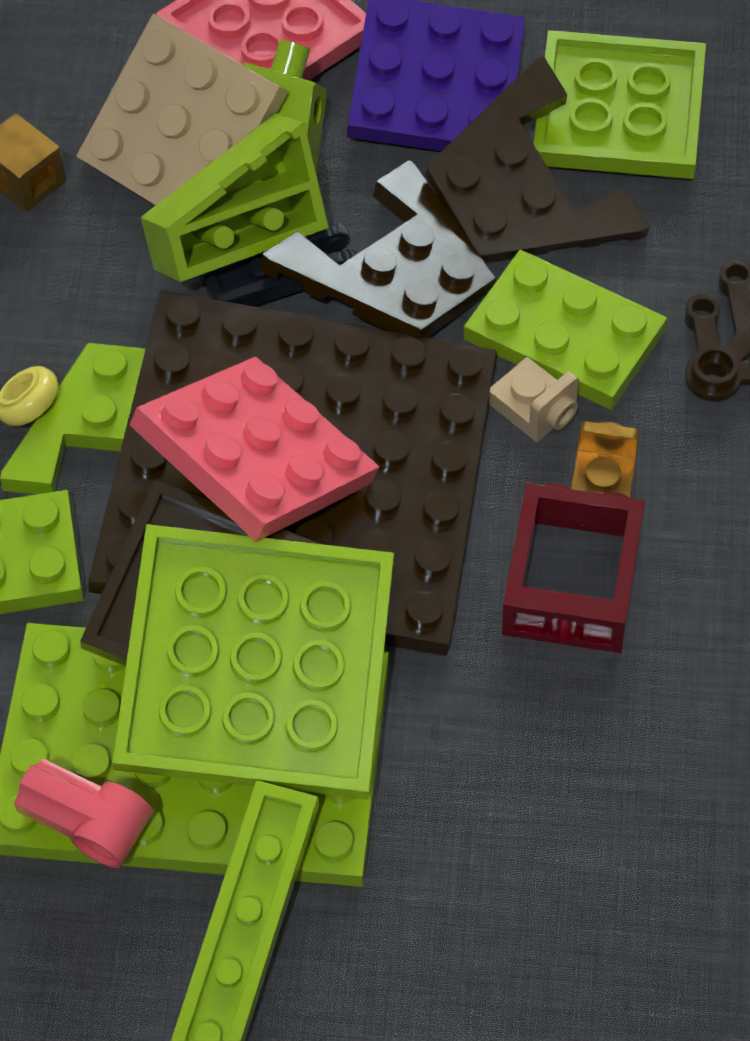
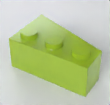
M274 113L140 217L154 270L174 280L183 282L267 251L297 231L305 237L329 228L305 123Z

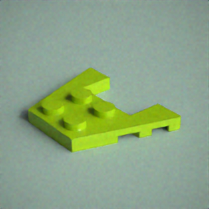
M88 343L59 385L56 398L50 407L36 419L3 468L0 476L3 491L35 495L55 492L65 450L68 446L121 451L146 348Z

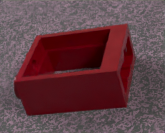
M526 483L503 602L502 635L622 654L641 537L645 500L629 498L617 492L600 494L573 490L557 483L545 485ZM536 524L624 537L614 600L525 587Z

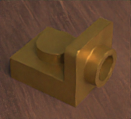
M582 422L571 489L600 494L617 492L630 498L636 465L639 430L623 427L614 422Z

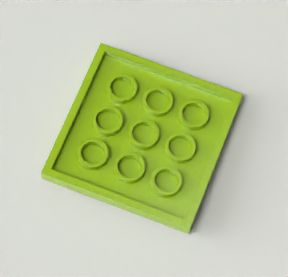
M146 524L112 760L113 770L254 786L256 780L301 792L368 799L394 553L263 538L255 542L250 536Z

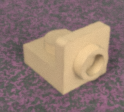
M526 357L490 387L488 404L535 442H539L552 429L560 430L564 428L576 414L578 409L579 378L568 371L557 380L530 358Z

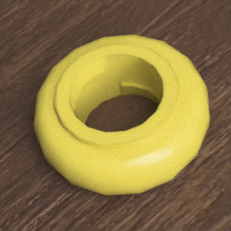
M33 366L13 376L0 390V421L10 427L26 425L41 416L56 398L59 388L56 375L46 367Z

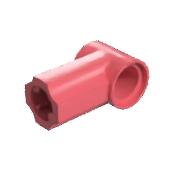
M43 758L36 765H31L23 776L14 802L18 813L71 838L72 843L81 852L98 863L111 868L121 867L153 815V809L150 804L125 786L113 782H105L101 787Z

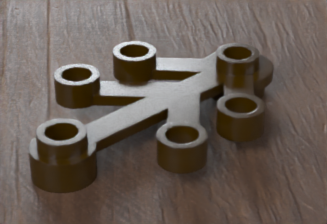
M741 260L726 262L721 267L718 287L729 298L735 336L724 347L720 344L716 327L720 313L718 301L710 295L698 294L691 297L686 304L685 323L688 328L695 332L698 352L690 358L686 365L685 381L688 388L695 395L706 400L719 401L733 396L741 385L750 384V361H745L750 355V265ZM737 276L742 278L744 281L734 282L731 281L729 277ZM703 310L710 313L711 315L702 317L696 315L694 312ZM707 375H717L720 378H712Z

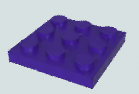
M368 0L348 120L347 137L442 151L518 77L525 17L415 0Z

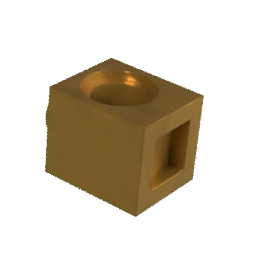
M15 113L0 125V192L27 213L66 183L60 147Z

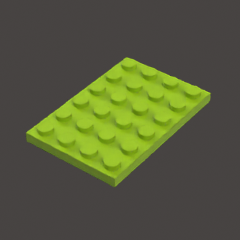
M27 623L0 753V855L100 864L81 852L72 843L71 838L17 812L14 802L18 795L20 781L29 767L36 765L43 758L101 787L105 782H113L125 786L150 804L153 809V815L121 866L225 875L254 786L113 770L112 760L126 666L81 649L80 640L86 629L84 627ZM384 652L368 799L303 792L318 796L319 807L295 881L363 887L389 669V652Z

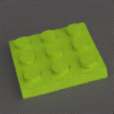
M548 30L545 59L568 95L565 105L536 120L533 144L546 166L694 179L706 43Z

